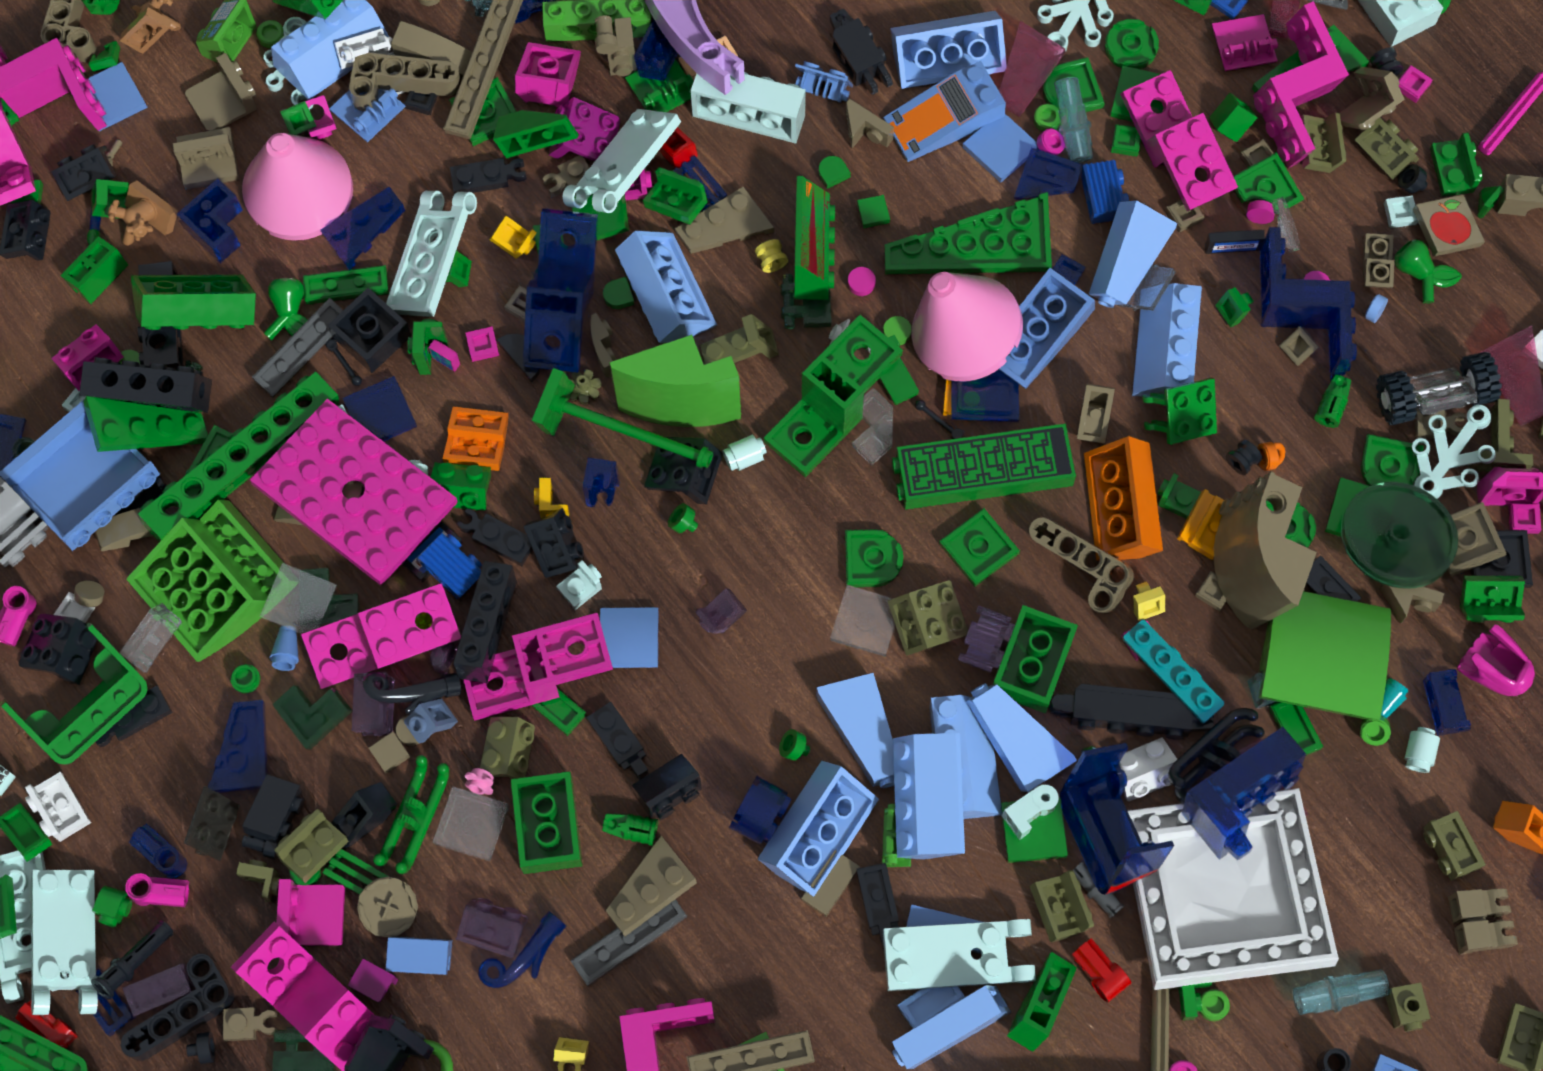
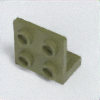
M950 580L887 601L906 656L969 634Z

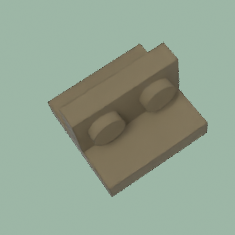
M230 127L176 137L177 143H173V149L181 167L185 190L239 180L233 134Z

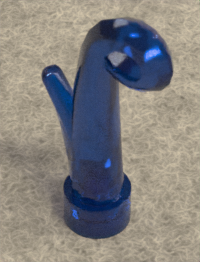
M548 911L540 920L541 924L510 967L506 970L499 960L494 958L486 959L479 967L478 975L480 980L488 987H504L516 980L531 964V977L536 979L549 946L567 926ZM492 966L497 967L499 977H489L487 974L488 968Z

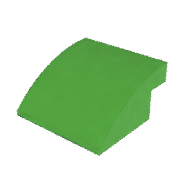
M692 335L609 362L617 407L619 411L648 422L678 427H703L741 419L739 374L732 356L704 365Z
M220 499L214 503L200 520L181 518L127 577V581L197 662L209 657L244 633L271 611L300 583V580L230 501Z
M1303 591L1297 607L1268 621L1259 672H1263L1258 698L1379 721L1389 662L1391 609Z

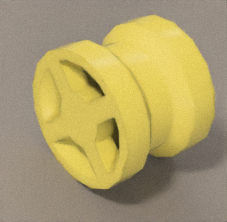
M778 239L766 241L755 249V254L757 258L761 259V268L765 273L775 272L788 263V258L782 253V244Z

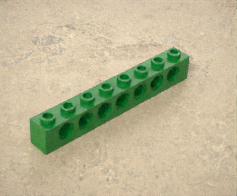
M314 372L311 376H304L298 381L296 388L291 392L281 394L271 408L256 414L252 419V423L246 428L236 430L226 444L211 450L208 458L201 464L196 463L192 465L182 479L167 485L163 490V494L157 499L147 501L138 513L141 523L160 542L181 518L200 519L218 499H225L256 474L278 451L277 447L285 440L287 441L326 399H329L336 406H340L338 394L317 372ZM303 400L311 402L308 407L302 408L298 406V403ZM280 418H288L290 420L285 425L276 424V421ZM259 435H265L268 437L267 440L262 443H257L254 441V439ZM236 453H244L246 455L239 461L231 459ZM219 470L224 472L219 478L209 477L213 471ZM193 488L201 490L197 496L191 497L187 495L188 491ZM176 506L179 508L175 514L168 515L164 513L168 507Z

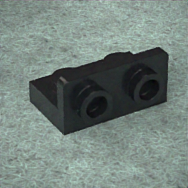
M93 144L80 151L83 156L75 160L72 156H69L57 162L59 168L51 171L67 201L93 189L96 179L111 180L117 177L104 153L108 150L105 145L97 148Z
M34 200L8 204L0 245V256L9 259L28 255L37 261L43 260L51 215L50 210Z
M563 508L556 510L550 516L527 522L523 526L545 578L575 570L578 567L577 563L584 560L583 547L576 540L572 521L565 514Z

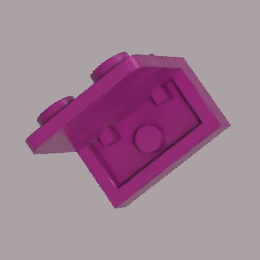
M573 97L565 104L560 105L555 114L567 116L579 134L578 138L550 146L548 155L559 159L571 151L595 162L617 135L620 125L619 117Z

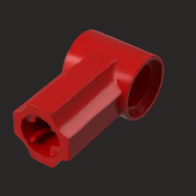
M1092 938L1072 953V958L1091 979L1092 987L1105 1002L1109 1003L1131 985V980L1117 963H1112Z
M31 1000L18 1010V1014L15 1017L26 1029L65 1049L78 1037V1034L60 1018L56 1019L50 1011L49 1015H32Z

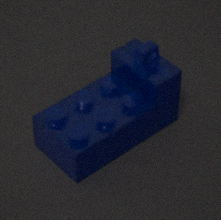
M1281 727L1187 791L1182 815L1219 860L1226 856L1228 852L1236 860H1240L1250 853L1253 848L1246 836L1250 824L1247 817L1252 813L1251 809L1259 803L1262 806L1266 805L1276 796L1275 792L1283 787L1287 790L1298 782V776L1303 769L1302 765L1306 753L1286 729Z

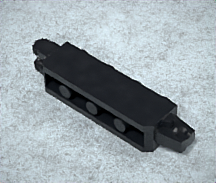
M1081 684L1075 689L1073 695L1056 694V696H1053L1048 707L1051 712L1050 714H1053V716L1071 718L1070 725H1077L1078 729L1086 731L1095 730V727L1107 728V732L1115 734L1124 733L1126 730L1136 731L1137 735L1144 737L1154 736L1155 733L1165 734L1168 739L1180 740L1188 737L1190 732L1209 731L1214 725V715L1205 723H1202L1174 693Z

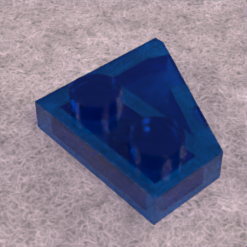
M1031 147L1014 199L1037 198L1040 194L1048 192V196L1074 193L1083 164Z

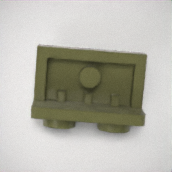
M1334 112L1327 118L1304 114L1300 116L1315 146V150L1302 160L1303 168L1331 173L1345 163L1346 151L1340 113Z
M490 717L480 769L490 772L493 777L525 778L535 726L519 717Z
M1458 811L1438 820H1431L1423 827L1425 830L1423 833L1425 841L1430 848L1435 849L1439 857L1438 865L1442 873L1448 875L1451 881L1486 865Z
M1073 870L1066 871L1057 877L1035 882L1029 886L1050 942L1080 935L1094 927L1091 911L1087 907L1080 882L1077 880Z
M1517 1003L1512 1005L1496 1063L1518 1071L1543 1070L1542 1012Z

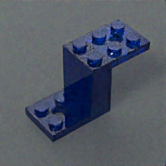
M545 208L541 211L539 261L526 291L523 366L551 370L555 368L561 371L577 373L580 370L583 315L594 292L598 214ZM571 234L574 236L576 243L572 246L563 244L561 235ZM549 335H554L560 340V345L558 347H551L546 343L545 338Z
M1269 227L1260 249L1261 327L1328 329L1330 381H1332L1335 374L1344 377L1346 371H1350L1351 362L1355 361L1357 356V345L1352 343V334H1355L1356 319L1351 317V308H1354L1355 293L1350 291V281L1285 279L1286 264L1281 262V255L1285 253L1286 241L1285 238H1281V227Z

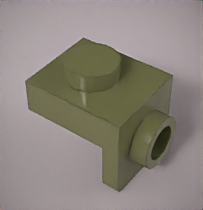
M249 860L248 864L239 862L236 874L242 880L263 883L264 887L261 897L266 902L273 903L274 896H278L279 879H282L279 878L280 874L274 868L266 867L267 863L262 861Z

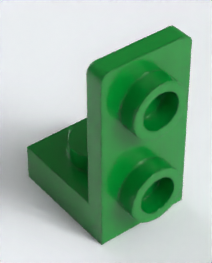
M895 335L888 337L900 347V343ZM901 358L879 378L895 405L919 394V389Z

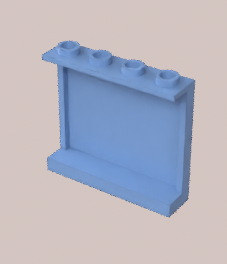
M83 401L0 471L2 479L72 551L86 544L90 536L97 529L106 526L112 520L113 515L121 508L129 506L133 502L134 497L143 489L152 486L160 475L151 461L149 462L137 449L97 452Z

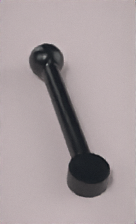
M333 339L328 340L326 343L327 349L334 352L352 378V384L354 386L361 385L362 378L354 373L338 350L337 342Z
M923 400L916 401L915 408L919 411L923 410L952 434L953 439L963 437L961 429H954L930 410Z

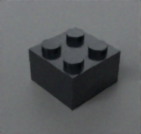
M369 288L328 324L333 339L371 373L408 340V337L412 336L408 323Z

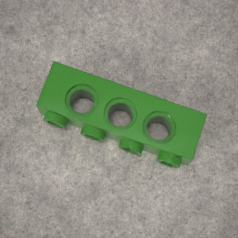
M645 0L543 2V27L546 42L595 40L597 37L595 19L599 16H610L612 18L613 32L614 19L631 17L633 38L653 37L652 15Z

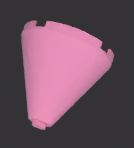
M277 133L269 138L248 166L243 179L242 194L245 206L252 220L269 231L270 235L285 240H306L329 231L334 227L333 223L341 214H346L353 196V181L346 161L332 146L313 138Z
M940 272L930 279L915 313L911 332L912 342L918 357L925 367L940 374L944 379L952 381L977 380L992 374L1007 362L1005 358L1013 347L1017 348L1023 331V318L1015 297L1000 282L984 276Z

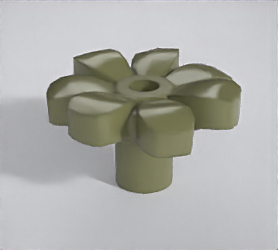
M585 370L583 375L580 371L572 373L573 380H569L575 384V387L570 397L571 401H576L579 398L580 404H588L589 397L592 399L598 398L599 391L597 389L601 387V381L599 378L593 379L594 373L591 370Z

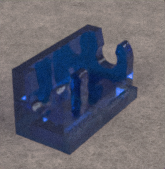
M653 18L634 55L640 77L665 81L678 53L669 43Z
M588 458L582 487L586 505L588 507H595L598 501V494L604 492L608 495L606 504L609 507L614 501L616 486L620 484L617 462Z
M1456 669L1430 672L1423 679L1437 736L1469 731L1471 729L1470 720H1467L1460 695Z

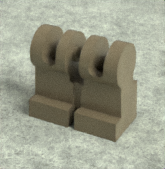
M1507 889L1456 891L1448 897L1453 924L1461 923L1454 928L1459 955L1518 945L1517 936H1504L1501 932L1515 928L1514 921L1500 919L1494 923H1489L1485 918H1499L1512 913L1510 906H1498L1495 902L1509 898Z

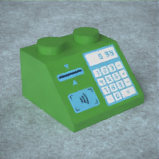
M224 0L220 7L213 11L210 22L197 36L196 44L202 56L218 63L216 57L224 53L227 54L231 62L236 59L257 27L247 0Z

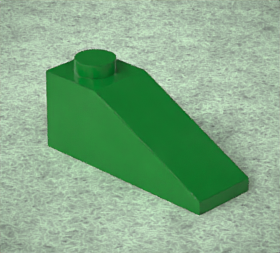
M520 110L498 117L493 140L504 156L509 158L577 139L579 134L566 115Z
M1053 952L1048 955L1036 977V981L1033 982L1018 1009L1007 1037L1032 1052L1049 1037L1076 972V966Z

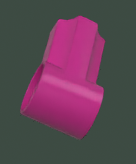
M13 586L5 591L3 594L4 605L0 612V642L14 647L28 616L33 614L37 605L34 596L21 586ZM25 596L23 605L15 607L16 599Z
M139 873L132 875L125 885L128 896L135 904L140 906L153 904L186 907L188 902V880L148 877L146 874ZM148 884V891L144 895H135V889L138 885Z

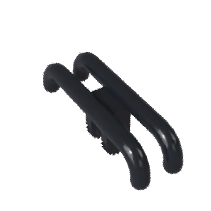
M1237 708L1230 711L1169 768L1168 779L1175 787V796L1180 803L1190 805L1193 802V798L1187 793V790L1207 770L1225 776L1230 770L1224 760L1238 764L1243 759L1241 753L1233 747L1242 738L1247 736L1261 738L1264 736L1265 731L1262 727L1248 724L1236 728L1222 741L1218 740L1235 722L1243 719L1256 721L1258 719L1257 711L1250 708ZM1198 757L1200 762L1186 775L1181 777V772Z

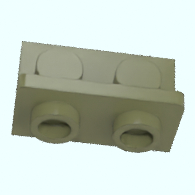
M1379 117L1375 120V124L1363 131L1355 141L1394 180L1413 161L1416 163L1419 160L1415 154L1419 149L1408 138L1404 142L1399 138L1397 133L1400 130L1390 119L1384 122Z
M316 809L312 814L305 816L300 825L290 835H286L280 840L275 848V852L280 861L300 880L306 883L349 841L344 834L325 818L323 812Z

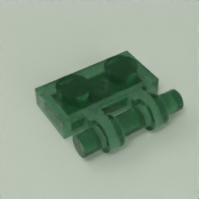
M784 274L782 276L783 284L780 285V295L783 296L781 318L784 319V328H795L796 318H803L804 328L831 327L830 288H828V300L803 299V305L794 306V277L792 274Z
M287 1027V1030H275L274 1041L286 1042V1051H274L272 1071H336V1065L315 1046L313 1051H297L298 1042L309 1041L295 1027Z

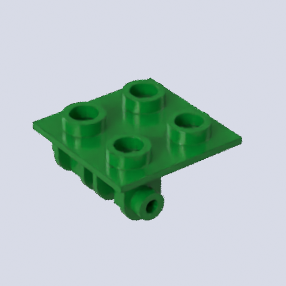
M672 53L625 77V80L645 110L668 112L691 100V88L694 81L690 74L685 75Z

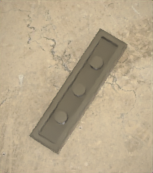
M808 1030L686 1056L689 1071H777L815 1062Z

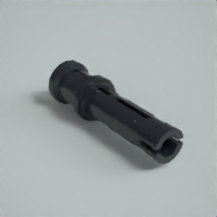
M159 921L122 958L113 959L106 971L99 977L95 976L91 979L95 990L104 998L112 999L114 991L125 981L129 982L133 979L134 970L169 937L174 935L172 928L166 922Z

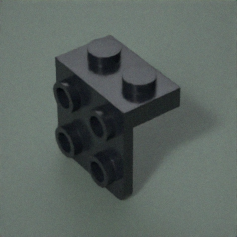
M40 614L34 622L29 639L22 650L19 666L24 669L49 672L71 684L80 685L98 640L85 627L87 623L78 618Z
M371 1015L345 1064L344 1070L401 1071L408 1056L429 1060L434 1048L424 1041L426 1037L423 1034L407 1029L405 1027L406 1022L395 1015H390L389 1018Z

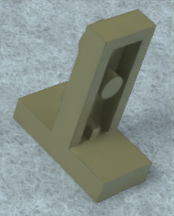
M753 314L747 315L742 318L744 327L700 344L705 364L732 356L734 363L759 353L764 354L769 359L779 355L773 330Z
M1498 399L1491 408V446L1496 453L1495 460L1489 464L1482 462L1470 464L1468 469L1489 472L1495 467L1531 468L1533 466V454L1512 453L1514 437L1510 436V427L1513 425L1514 412L1510 410L1509 399ZM1483 451L1481 453V457L1484 459L1492 456L1491 451Z

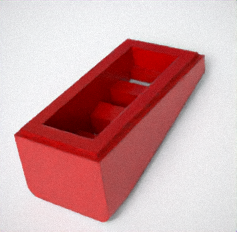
M677 127L671 134L673 136L667 139L659 151L676 170H680L695 160L698 154L695 143Z

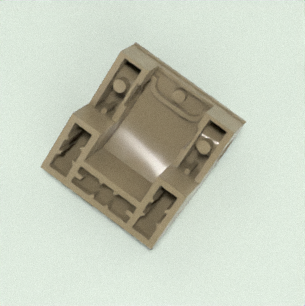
M1272 471L1263 477L1259 476L1253 484H1247L1241 492L1236 491L1232 498H1226L1219 509V514L1222 516L1214 542V567L1222 594H1224L1227 604L1237 618L1252 630L1299 605L1317 553L1285 538L1303 487L1275 475ZM1266 501H1269L1272 504L1274 509L1273 511L1268 509Z

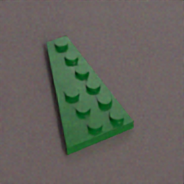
M1048 192L1028 201L1024 199L1015 202V205L1003 209L996 208L959 220L954 225L934 228L932 232L918 236L915 234L885 244V274L1047 272L1049 268L1052 269Z

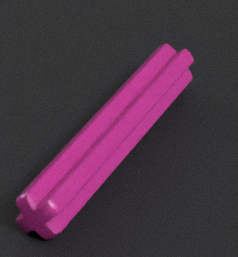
M1543 72L1537 73L1478 146L1480 152L1490 155L1543 91Z

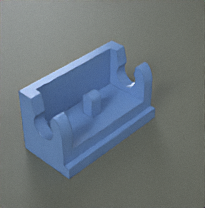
M388 937L386 971L447 975L448 970H450L453 940Z

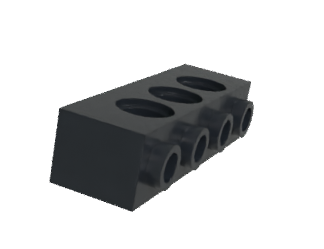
M172 261L138 265L139 275H178ZM138 326V338L140 343H143V352H139L140 365L149 366L150 363L163 364L169 368L176 369V371L177 366H184L181 329H176L172 326H161L158 330H150ZM165 342L161 348H155L158 343Z
M484 561L453 662L459 679L482 683L488 682L517 584L512 565Z

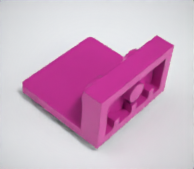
M279 879L276 923L300 946L342 945L345 887L343 885H296L291 879Z

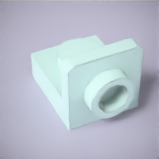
M583 560L577 563L578 569L556 586L557 590L574 610L578 609L602 589L599 580L602 577L592 564L587 566Z

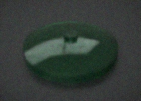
M1382 482L1363 489L1351 500L1341 522L1342 542L1352 562L1373 580L1395 588H1418L1433 583L1450 567L1458 549L1456 525L1445 506L1427 491L1406 483Z

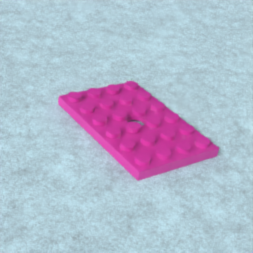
M329 399L325 400L250 479L254 487L381 586L458 503L454 495ZM350 481H359L365 486L364 494L360 498L353 497L348 499L342 493L344 485Z

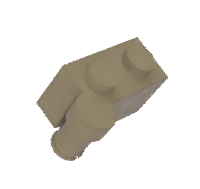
M610 16L597 17L595 19L597 37L595 38L596 51L600 54H608L610 76H627L635 73L637 68L631 17L614 19V32Z

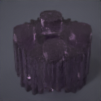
M978 605L976 613L981 616L978 623L971 622L964 644L969 646L967 653H960L958 660L991 672L993 668L999 669L1005 653L1000 651L1003 640L1009 642L1015 624L1010 623L1011 617Z

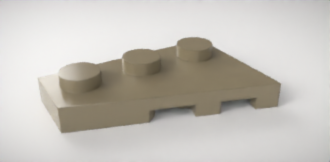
M744 187L699 213L690 225L683 223L675 228V234L690 254L723 246V243L737 239L742 241L750 239L752 235L774 232V227Z

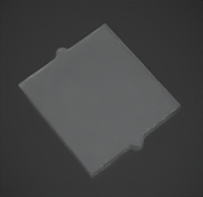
M1158 264L1151 266L1127 304L1118 306L1132 308L1134 311L1137 309L1154 311L1176 271L1173 268L1159 267Z

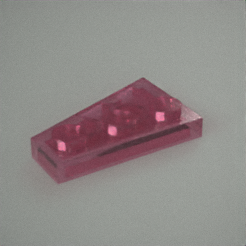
M1020 21L999 90L1006 102L1005 109L1018 117L1024 112L1065 54L1064 47Z
M1531 325L1480 352L1490 353L1491 357H1494V364L1498 366L1497 373L1501 377L1499 379V382L1502 383L1500 390L1505 399L1510 400V408L1513 410L1520 427L1543 416V387L1534 332Z

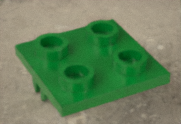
M1207 378L1164 389V394L1150 393V396L1142 395L1143 402L1167 406V421L1151 420V423L1144 422L1145 430L1166 432L1167 444L1172 445L1217 433L1215 378Z

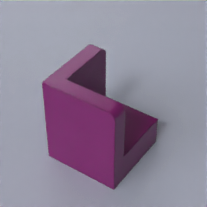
M362 959L347 986L358 994L365 995L379 1003L382 1001L391 983L396 985L398 979L391 973Z

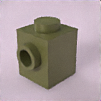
M1421 982L1394 987L1385 992L1394 1029L1404 1027L1405 1032L1419 1030L1423 1028L1422 1023L1431 1019Z

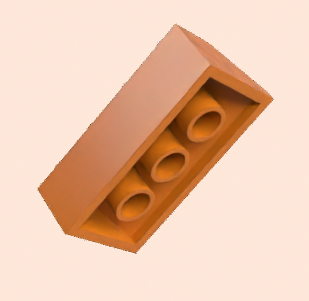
M1127 436L1085 452L1084 459L1094 545L1119 560L1140 559L1163 551L1150 443ZM1096 553V560L1100 561L1099 554Z

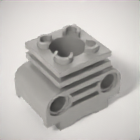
M0 477V556L4 555L0 559V563L5 568L9 564L12 567L16 566L25 557L23 551L31 544L34 547L38 546L47 537L45 531L48 527L44 521L36 526L40 519L35 512L29 518L27 517L32 513L31 508Z

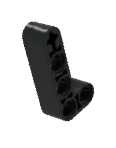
M197 954L189 959L187 973L196 989L125 1033L120 1045L125 1055L137 1061L147 1060L221 1014L223 1009H228L232 1006L235 999L234 991L216 961L205 954ZM203 963H209V972L205 976L198 977V967ZM224 988L223 999L219 1002H213V992L216 989ZM191 1005H197L198 1012L196 1016L186 1019L185 1012L187 1008ZM170 1021L171 1029L169 1033L160 1036L158 1032L160 1025L163 1022ZM152 1037L153 1039H155V1042H152L149 1039ZM139 1039L142 1041L139 1044L141 1049L136 1051L134 1050L136 1047L135 1041Z

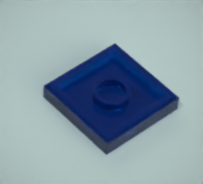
M395 376L343 398L350 416L382 441L417 427Z

